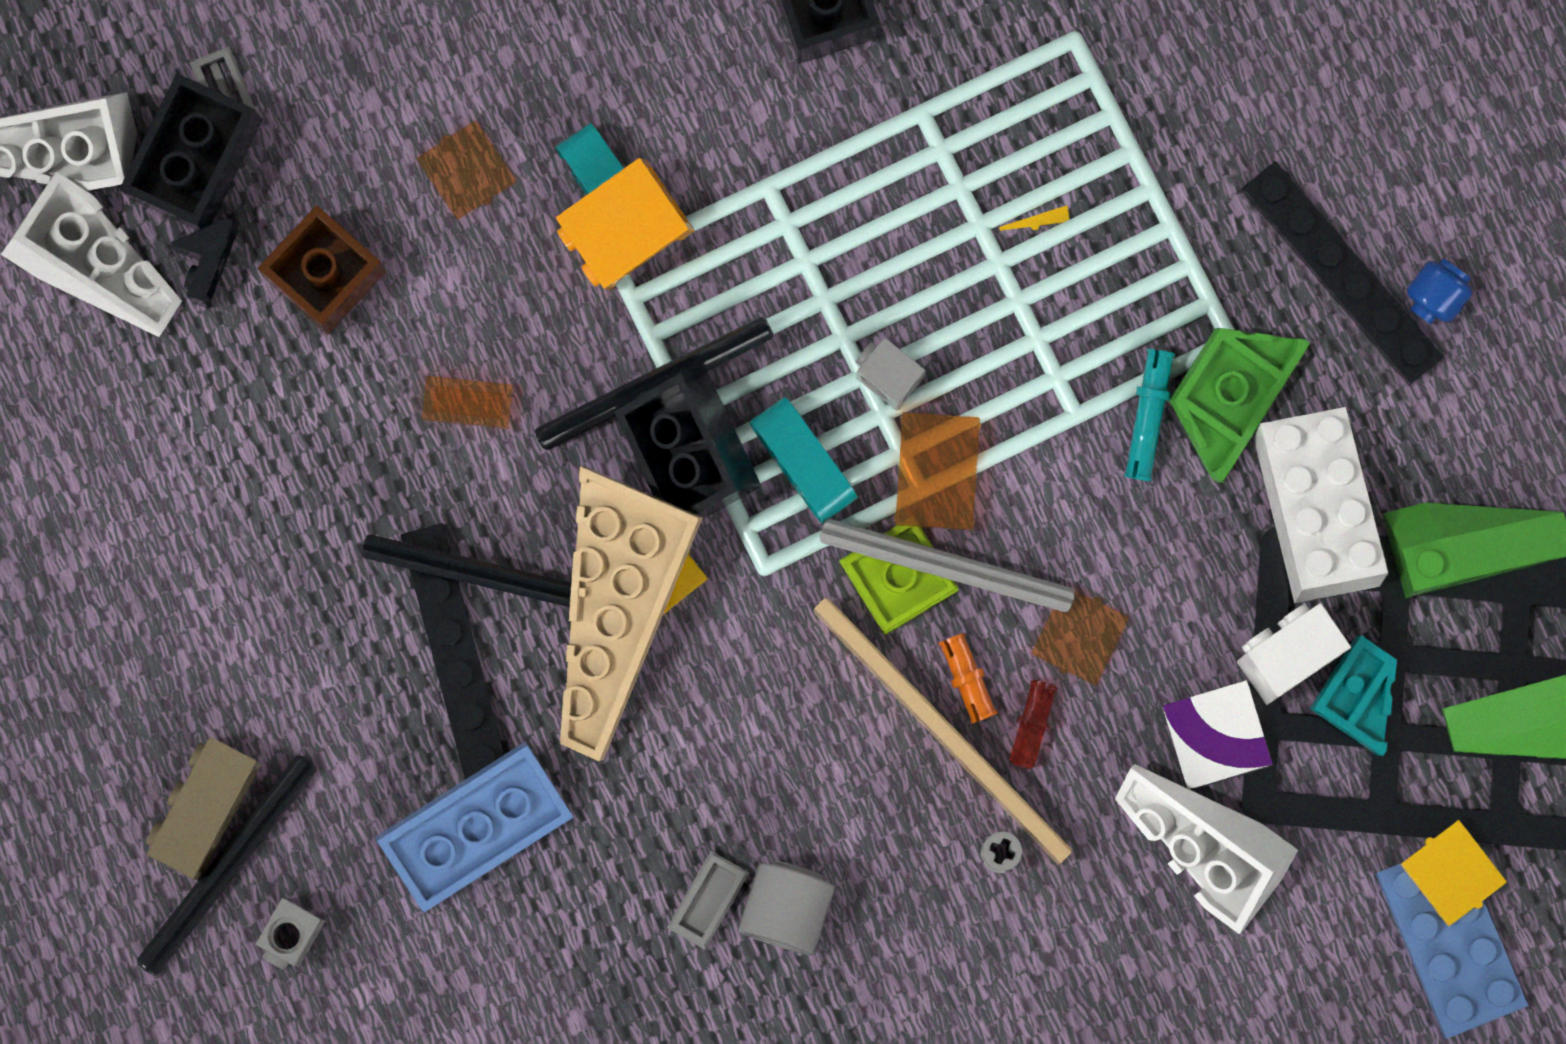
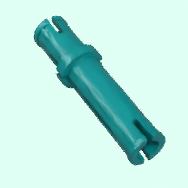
M1147 348L1148 354L1142 386H1137L1136 395L1140 397L1124 477L1152 482L1151 476L1165 401H1170L1171 392H1167L1175 353Z

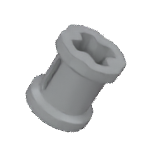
M1004 831L996 832L989 836L982 845L981 857L986 868L992 872L1004 873L1017 866L1022 857V846L1018 838L1013 834ZM1002 841H1006L1009 844L1008 852L1013 854V859H1005L1001 864H997L994 862L995 853L989 850L990 846H998Z

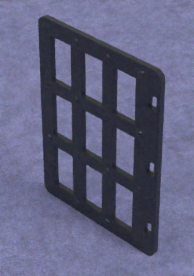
M1276 527L1265 532L1260 541L1253 637L1267 628L1275 634L1281 630L1278 622L1288 615L1290 583ZM1379 536L1388 574L1380 587L1360 591L1382 593L1379 643L1374 644L1397 659L1395 681L1390 689L1393 698L1391 715H1387L1384 742H1387V751L1383 756H1377L1373 752L1371 754L1368 800L1275 792L1279 741L1357 748L1366 747L1322 717L1282 714V695L1266 706L1250 682V691L1273 766L1243 775L1241 809L1244 816L1261 824L1415 838L1431 837L1433 839L1457 820H1460L1477 843L1566 851V818L1517 814L1520 762L1566 766V759L1454 752L1447 728L1401 724L1405 673L1497 681V694L1523 687L1525 684H1534L1566 675V660L1527 657L1530 606L1566 609V557L1417 595L1502 603L1499 654L1407 646L1410 597L1405 598L1389 538L1387 536ZM1345 653L1326 666L1336 667ZM1400 751L1491 759L1492 774L1489 811L1396 803Z

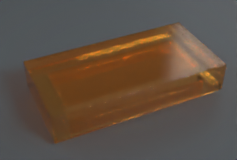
M427 376L421 419L423 421L509 430L514 387L508 384Z

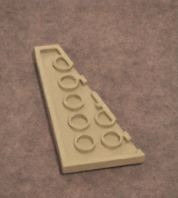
M580 466V502L576 513V523H578L576 551L573 554L569 611L571 627L570 641L566 652L568 669L566 690L563 693L560 744L592 759L602 761L608 751L703 517L586 466Z

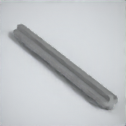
M826 519L820 534V541L823 544L1051 609L1068 612L1073 604L1075 590L1071 587L836 520Z

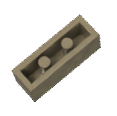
M209 737L206 744L200 742L195 748L188 764L193 767L185 783L179 781L174 787L167 802V805L172 807L164 823L161 821L156 822L146 841V844L151 846L146 855L197 881L205 872L262 763L212 737Z

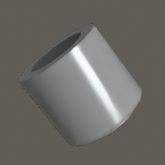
M773 861V864L760 863L753 880L738 932L773 946L814 956L835 888L831 883L824 881L823 875L803 867L781 861Z

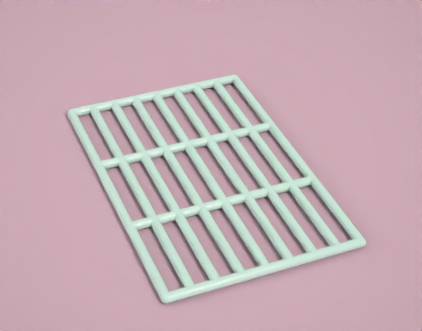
M1072 31L686 216L696 231L764 198L775 221L637 287L630 274L616 283V287L656 368L672 361L663 340L800 274L803 275L813 296L766 320L773 334L821 312L832 334L717 389L723 405H726L841 350L851 373L791 401V404L802 416L860 388L871 411L835 427L816 438L823 448L828 451L879 426L890 449L843 471L842 474L850 485L854 486L898 464L909 488L839 521L860 528L871 526L1136 397L1137 386H1142L1144 373L1082 404L1079 403L1068 381L1206 314L1214 329L1225 328L1235 330L1086 41L1078 31ZM1072 52L1082 71L1081 74L946 139L942 135L934 116L1063 54ZM1087 89H1091L1101 111L963 176L953 156L954 153ZM917 124L919 125L929 147L792 213L790 212L780 190ZM1105 127H1111L1121 147L1120 149L985 214L982 213L972 191ZM935 162L938 163L948 182L947 185L809 250L799 230L800 227ZM1128 163L1130 164L1140 186L1002 252L991 229ZM957 200L967 220L966 223L828 288L818 268L819 265ZM1149 201L1160 222L1159 224L1023 290L1020 288L1010 267ZM781 236L784 237L794 257L793 259L654 325L644 302ZM976 237L987 260L847 326L837 306L838 303ZM1168 239L1179 259L1178 262L1042 328L1040 327L1030 307L1031 304L1161 241ZM995 275L1006 298L929 334L900 350L915 361L1013 313L1025 336L916 388L897 411L856 379L857 370L860 368L856 360L861 354L856 344L857 341ZM1188 276L1199 298L1198 300L1060 366L1049 343ZM1205 344L1174 358L1169 380L1187 372ZM1034 351L1045 374L905 441L894 418ZM1053 389L1064 410L1063 413L932 477L924 479L914 456ZM749 422L735 428L742 444L757 437ZM773 458L753 467L760 483L782 473V470ZM799 494L750 517L741 499L725 507L757 572L762 576H768L829 546L820 541L822 531L820 530L768 555L757 532L809 508Z

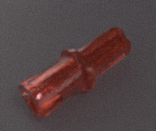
M1031 680L1022 716H1017L1016 719L1019 728L1009 760L1010 763L1022 769H1033L1035 766L1044 732H1049L1050 725L1047 724L1055 693L1058 690L1052 684L1045 687L1046 682Z

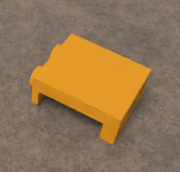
M643 158L635 160L555 217L561 225L557 233L565 246L571 252L577 249L586 262L581 266L586 277L595 287L601 284L607 290L616 287L618 281L676 240L682 241L695 232V229L652 166Z

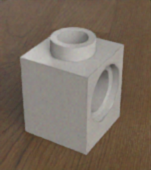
M886 338L878 346L871 342L856 360V363L860 366L857 370L856 379L896 411L924 379L926 371Z
M281 898L255 945L265 950L262 956L264 960L283 970L287 968L288 964L300 967L325 920L290 900ZM287 924H294L300 933L298 943L291 949H284L278 941L280 929Z

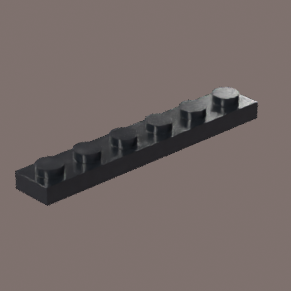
M1276 161L1242 187L1241 191L1408 386L1444 358Z
M443 523L400 534L402 542L451 553ZM410 569L464 778L467 779L505 754L460 584L457 580Z

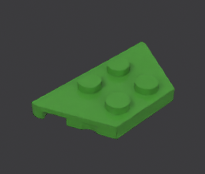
M1215 328L1171 397L1170 403L1211 479L1215 482L1223 483L1308 348L1310 343L1307 340L1241 332L1240 330Z

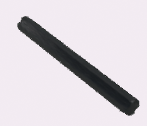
M759 317L537 427L535 430L536 438L545 450L556 447L616 417L615 410L678 373L701 369L709 371L771 340L774 337L773 331L768 321L764 317Z
M372 534L367 535L364 539L361 553L365 559L570 607L571 582Z
M295 756L137 958L138 965L144 971L153 976L161 972L317 771L315 765L303 756Z

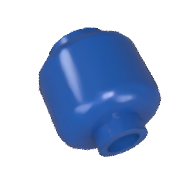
M1444 258L1440 263L1432 260L1428 261L1407 288L1408 296L1415 302L1410 310L1429 324H1432L1436 318L1446 323L1452 322L1472 296V288L1468 284L1471 277Z

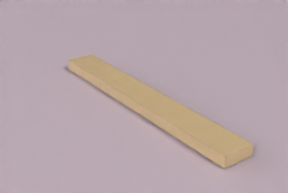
M824 598L814 608V614L1057 865L1061 864L1072 853V849L829 598Z

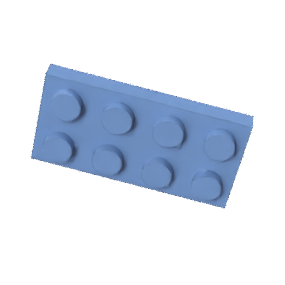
M525 741L375 838L424 913L573 818V815Z
M1400 864L1375 873L1444 1039L1528 1006L1484 900L1482 901V908H1473L1448 927Z

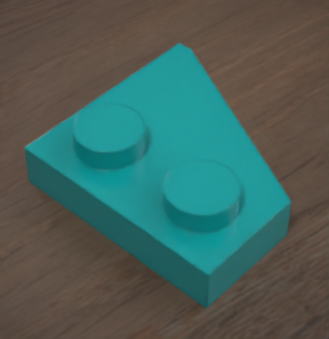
M1356 635L1350 644L1351 648L1345 652L1309 709L1377 756H1383L1387 751V742H1384L1387 715H1391L1393 698L1390 689L1395 681L1397 659L1362 635Z

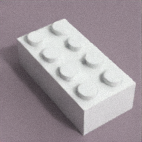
M1346 407L1260 423L1254 437V442L1294 603L1380 587L1388 574Z

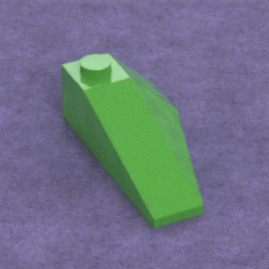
M1425 502L1382 514L1405 598L1566 557V519L1564 512Z
M1566 675L1442 709L1454 752L1566 759Z

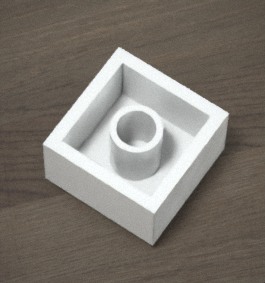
M1304 603L1278 622L1281 630L1273 634L1267 628L1241 647L1245 654L1237 663L1266 706L1351 648L1321 603L1311 610Z

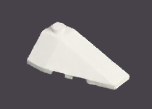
M128 93L108 95L1 117L0 177H18L36 180L37 183L48 184L57 171L86 191L121 185L133 162L137 138Z
M56 171L1 255L36 278L159 337L182 300L149 261H144L129 244V237L120 227L117 229L101 210L103 206L92 194Z
M1136 764L1130 768L1115 798L1148 840L1156 841L1162 839L1174 858L1168 863L1172 870L1178 875L1186 869L1202 888L1201 891L1194 895L1199 903L1238 934L1246 928L1279 885L1298 852L1295 847L1265 825Z

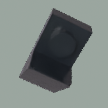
M224 218L181 237L170 244L175 252L199 260L198 266L192 265L190 267L184 284V288L188 290L186 296L193 304L209 309L239 231L233 220Z

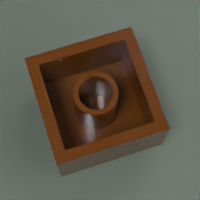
M318 205L305 216L257 268L271 286L327 336L386 273L381 262Z

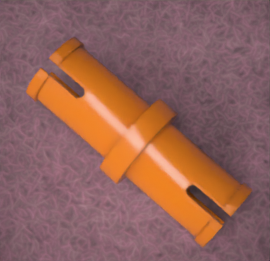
M963 632L938 644L944 653L954 678L950 681L953 689L958 687L970 716L971 724L998 714V712L995 710L982 677L986 676L983 668L978 669L966 641V635Z

